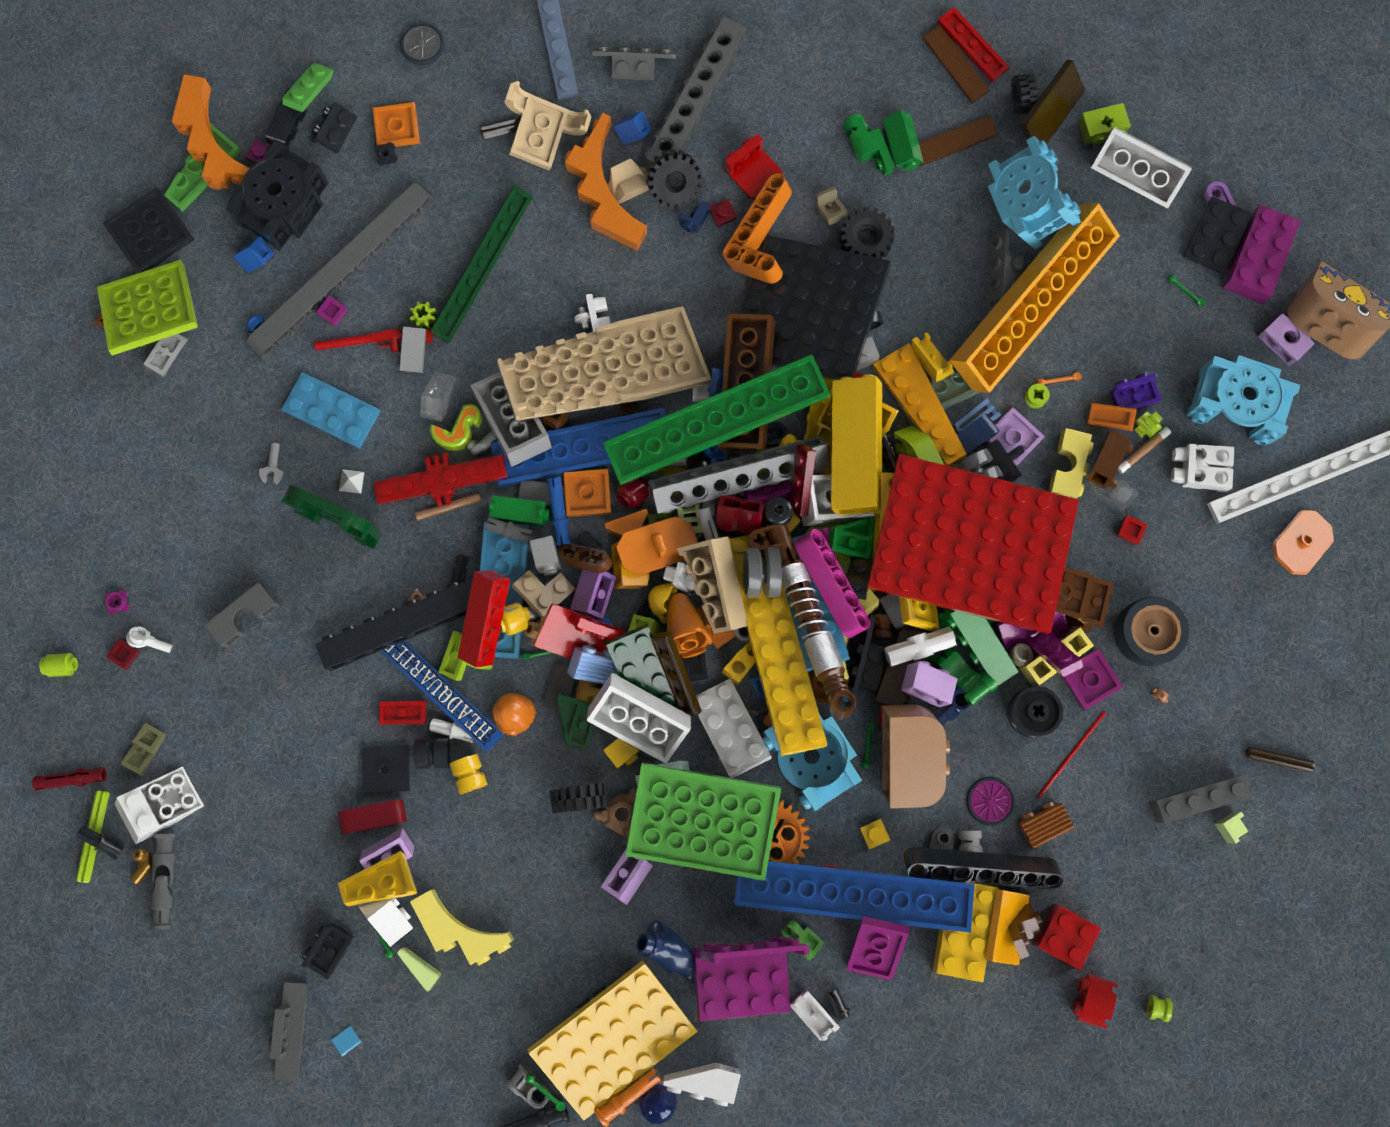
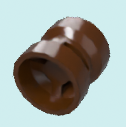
M883 614L873 615L876 616L871 638L885 637V640H893V623L889 616Z

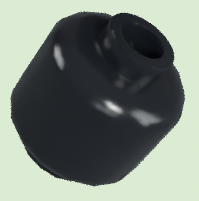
M783 497L770 499L764 507L766 523L769 526L789 524L793 515L791 503Z

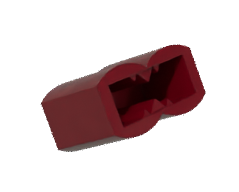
M723 495L720 497L717 505L716 527L728 532L739 531L750 535L752 531L763 526L765 504L757 500H742L735 496Z

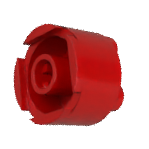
M1087 974L1085 977L1080 976L1077 990L1081 991L1079 1000L1074 999L1071 1013L1076 1015V1020L1106 1029L1108 1025L1105 1024V1020L1111 1021L1116 1004L1117 994L1113 993V987L1117 988V982Z

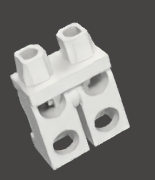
M1189 444L1186 447L1175 448L1172 451V461L1183 462V469L1173 468L1171 481L1182 483V487L1217 490V492L1226 493L1232 489L1233 469L1230 468L1233 467L1234 447Z

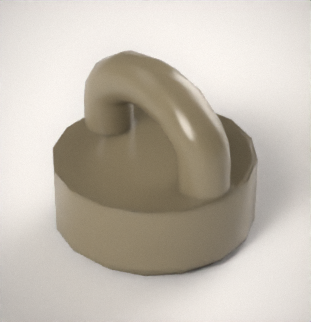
M1018 643L1011 648L1008 656L1013 664L1024 667L1033 660V651L1028 645Z

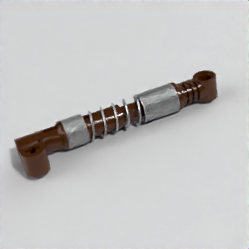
M775 524L756 529L749 535L746 548H758L761 558L765 548H779L782 566V587L784 592H787L786 596L790 597L792 601L790 607L795 609L796 614L794 618H798L801 624L798 626V629L806 628L808 633L802 639L806 640L804 646L818 681L824 685V690L830 703L829 710L831 715L836 719H846L851 715L856 706V698L848 689V684H846V679H844L845 668L832 633L824 631L828 626V622L820 620L824 615V611L818 608L820 601L814 598L816 591L810 587L812 580L803 561L799 558L787 524ZM820 622L826 623V626L823 629L821 627ZM837 702H845L848 705V708L843 709L839 707Z

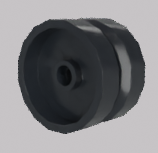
M1033 686L1019 691L1011 698L1007 707V717L1011 727L1017 733L1024 737L1037 738L1051 734L1059 727L1063 719V706L1059 697L1052 690L1046 687Z

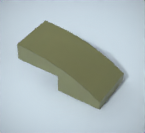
M145 723L133 739L132 743L134 745L120 764L142 777L166 734Z

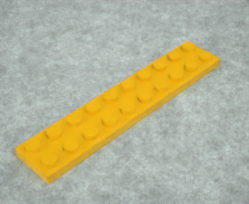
M749 535L729 539L748 625L746 627L780 755L786 756L826 747V737L782 584L779 597L767 598L762 588L759 598H746L743 586V555Z

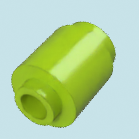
M71 653L48 654L46 657H42L39 663L41 674L48 677L71 676L78 667L77 659Z

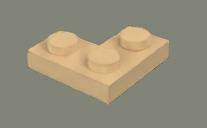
M530 570L512 585V588L541 618L547 614L552 603L559 605L576 589L561 572L544 586Z

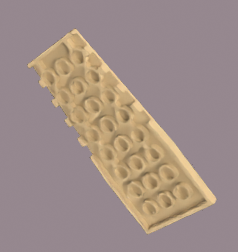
M683 306L621 320L595 329V332L589 334L582 332L576 334L575 338L565 341L563 338L557 340L554 345L547 347L541 345L535 347L534 351L525 354L518 352L512 358L506 360L499 358L497 360V366L515 420L517 421L645 400L711 383L709 371Z

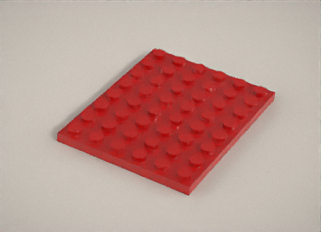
M899 454L867 588L1050 634L1079 499Z

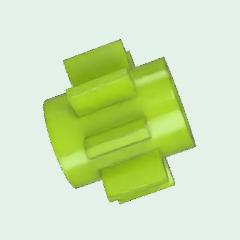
M428 301L425 304L417 302L415 308H410L411 313L414 314V316L410 317L412 323L417 322V328L426 326L430 329L429 324L431 322L435 323L436 318L433 315L437 311L435 308L430 309Z
M1147 411L1135 421L1138 425L1135 431L1141 438L1145 434L1151 438L1162 428L1159 422L1163 418L1157 412L1151 415Z

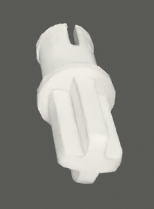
M432 719L429 727L430 731L450 736L449 739L456 738L473 743V739L455 722L453 724Z

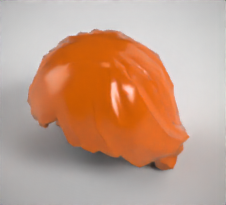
M513 693L504 694L499 697L492 711L498 729L503 734L505 733L510 736H517L519 733L525 732L530 727V724L534 722L533 719L535 714H537L535 704L530 699Z

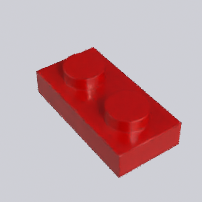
M427 701L379 702V725L426 724Z

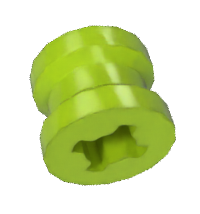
M1034 384L1025 393L1024 398L1030 408L1039 409L1048 401L1050 394L1045 385Z
M1150 995L1146 1012L1148 1019L1160 1018L1163 1022H1169L1173 1010L1172 1000L1170 998L1158 999L1157 996Z

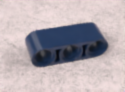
M986 413L956 435L967 457L998 434L1000 430Z

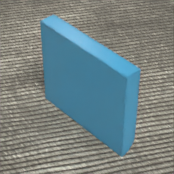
M351 1025L331 1040L341 1056L362 1042Z

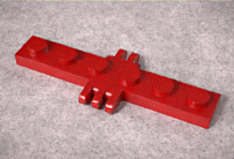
M448 452L442 453L443 462H441L440 455L435 454L434 464H432L431 456H426L427 471L374 482L377 504L431 494L432 499H436L438 507L444 505L443 497H445L446 504L450 505L452 504L451 495H455L454 489L508 478L505 458L503 455L450 466Z

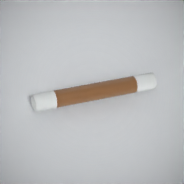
M1164 427L1125 459L1120 464L1118 471L1121 474L1124 473L1170 435V429Z

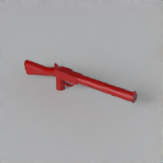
M397 327L395 330H385L373 334L318 342L315 340L314 345L317 351L377 342L378 344V342L390 340L389 345H378L380 347H390L392 353L400 352L399 340H402L403 332L399 331V327ZM430 329L426 330L425 343H432L433 334L429 332Z

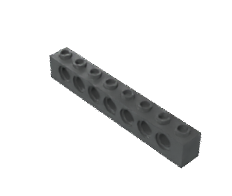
M725 17L722 18L720 24H715L711 40H707L703 47L702 57L696 59L692 75L686 77L682 93H678L674 100L675 106L673 110L667 112L663 128L657 130L653 146H649L646 150L644 158H646L647 167L650 162L654 163L656 155L658 157L662 156L661 152L663 151L661 149L664 147L675 149L676 152H679V150L684 151L745 39V26ZM725 42L727 45H720L719 43ZM710 60H717L718 62L711 63ZM701 77H707L708 80H705V81H704V80H701L700 78H701ZM693 94H696V95H698L699 97H697V98H692V97H690V96L693 95ZM688 112L689 115L682 116L681 113ZM675 129L680 131L677 134L671 133Z
M821 436L649 480L653 504L658 514L670 513L674 509L681 507L689 508L696 503L712 502L723 495L734 496L742 491H753L761 486L768 484L776 485L781 481L792 479L795 470L794 456L797 452V445L806 444L816 451L813 473H821L825 469L830 468L827 444ZM787 462L784 467L779 468L782 463ZM766 468L764 472L758 473L760 469ZM744 474L742 478L736 479L738 475ZM722 479L720 484L715 485L717 480ZM701 485L698 490H693L695 486ZM680 491L677 495L671 496L673 492Z

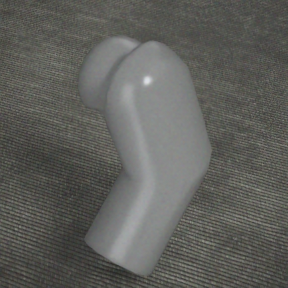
M491 431L479 443L476 440H471L467 445V449L471 451V454L478 455L489 449L491 443L496 442L497 439L493 431Z

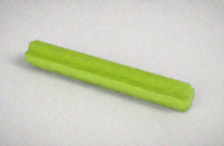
M100 790L95 792L87 826L101 834L110 795L109 792ZM85 841L76 875V881L88 883L91 879L97 850H94V846Z

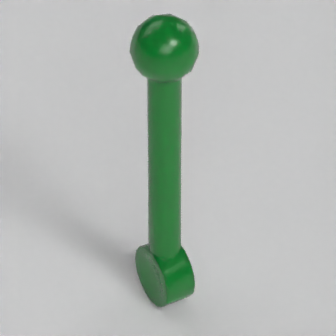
M1175 275L1168 277V281L1174 283L1191 297L1197 306L1202 307L1205 304L1203 298H1197L1176 280Z
M544 650L524 654L521 657L522 660L551 654L552 652Z
M873 722L866 724L868 732L864 761L861 763L863 769L870 767L868 760L872 731L875 729Z
M376 930L385 949V957L392 958L394 956L393 950L389 949L387 942Z
M533 1074L526 1075L525 1081L529 1084L532 1083L556 1105L558 1111L565 1109V1103L558 1101L535 1080Z

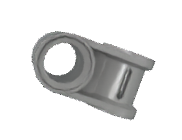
M520 1063L518 1071L505 1084L511 1091L530 1104V1106L541 1108L549 1099L545 1096L543 1101L536 1100L533 1094L537 1088L532 1083H527L525 1077L527 1074H533L535 1080L551 1094L550 1088L523 1063Z

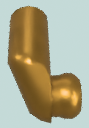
M137 849L133 853V859L137 861L138 868L130 877V880L137 885H140L152 869L150 853L145 849Z

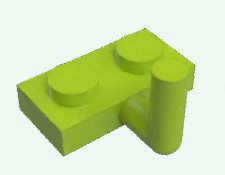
M453 630L438 673L456 681H461L466 665L475 669H492L493 665L476 668L459 659L458 652L462 632Z

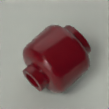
M639 477L619 485L617 488V500L625 508L636 509L649 497L648 482L644 478Z

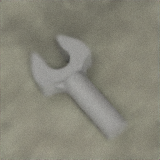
M271 443L268 465L259 470V476L264 483L267 482V475L270 472L274 473L273 482L275 484H278L283 477V472L277 467L280 447L278 443Z

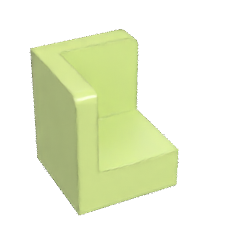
M1241 811L1232 812L1214 823L1226 843L1236 844L1239 842L1238 838L1248 832L1240 819L1244 816Z

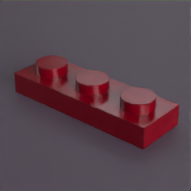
M806 444L797 445V452L794 456L795 470L792 476V495L789 498L793 512L799 516H808L816 451Z

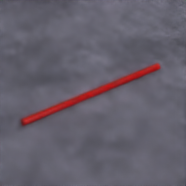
M1105 711L1101 712L1037 794L1040 798L1107 714Z

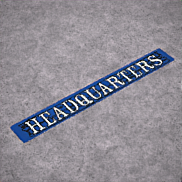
M405 641L381 651L486 752L503 737V733Z

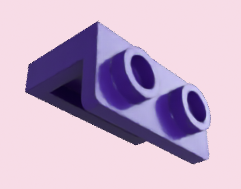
M1148 372L1137 375L1134 380L1128 381V379H1123L1116 382L1115 387L1110 391L1114 405L1138 410L1160 403L1162 398L1155 383V379L1158 377L1157 373L1149 375Z

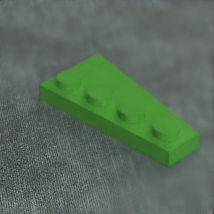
M210 123L217 144L225 153L235 159L242 152L241 149ZM190 155L185 160L186 165L181 172L177 173L164 195L182 212L208 187V184L202 178L205 163L194 160Z

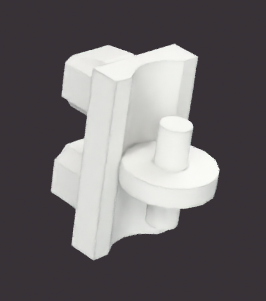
M587 294L586 299L589 313L586 312L585 307H580V314L576 315L574 320L575 323L582 324L583 329H588V322L591 321L593 332H595L596 328L611 324L609 316L597 318L596 315L597 312L608 311L605 297L593 298L592 294Z
M678 562L677 568L666 566L663 579L673 583L684 594L691 595V590H695L696 584L692 575L687 573L685 569L686 564Z

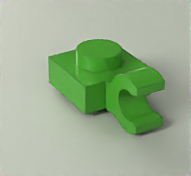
M794 919L781 930V933L786 938L800 939V943L809 945V955H804L809 961L824 944L808 927L803 930Z

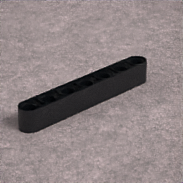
M921 847L909 848L903 856L908 875L915 878L1048 890L1059 888L1064 881L1057 861L1052 858Z

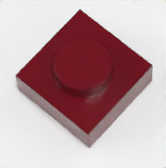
M729 199L710 206V213L717 228L737 220V215Z
M119 638L106 657L122 669L128 670L141 651Z

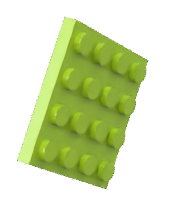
M182 260L97 287L108 351L112 356L198 327L186 270Z

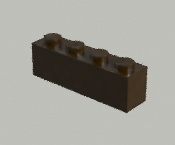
M906 625L899 628L894 644L907 641L908 638L922 633L928 634L931 632ZM924 658L916 661L913 659L890 667L887 661L878 692H876L873 702L880 705H907L910 695L901 691L907 665L923 661Z

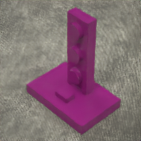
M1055 612L1050 634L998 621L995 622L1002 646L1007 654L1016 644L1024 643L1032 651L1034 650L1062 677L1083 667L1082 660L1058 639V637L1070 632L1064 614Z

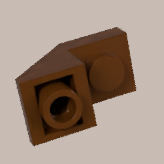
M1030 903L1022 908L1008 926L1020 959L1029 957L1027 946H1030L1029 939L1042 935L1039 925L1043 924L1038 911H1033Z

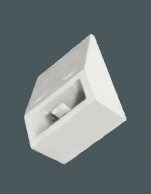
M183 767L117 797L115 801V806L135 844L154 836V834L163 831L204 807Z
M712 1063L664 1075L663 1085L667 1086V1090L673 1093L681 1094V1090L690 1092V1097L704 1100V1097L714 1099L713 1103L727 1106L728 1103L734 1104L741 1074L738 1068Z

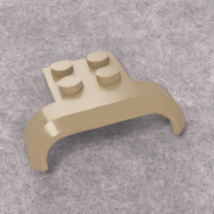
M519 81L513 82L509 86L505 104L511 111L521 115L509 155L550 170L562 133L574 136L586 134L591 115L586 109L583 112H574L522 90L519 86Z

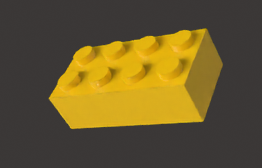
M982 884L974 885L971 933L939 929L932 971L937 974L983 983L987 962L985 958L997 887Z

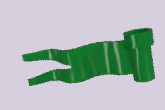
M953 648L942 650V653L948 657L947 659L935 654L927 657L931 662L940 666L941 669L948 671L951 676L958 678L956 686L966 693L963 697L971 706H974L988 692L992 693L998 688V684L989 674L985 673L981 676L972 670Z

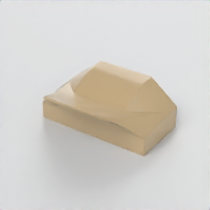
M628 159L610 168L608 187L619 204L649 190L646 182L647 170L645 167L636 164L632 159Z

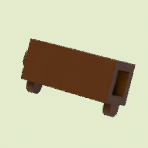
M1111 430L1104 439L1086 480L1105 490L1108 486L1115 488L1118 482L1114 477L1126 452L1131 453L1134 448L1130 444L1131 439Z

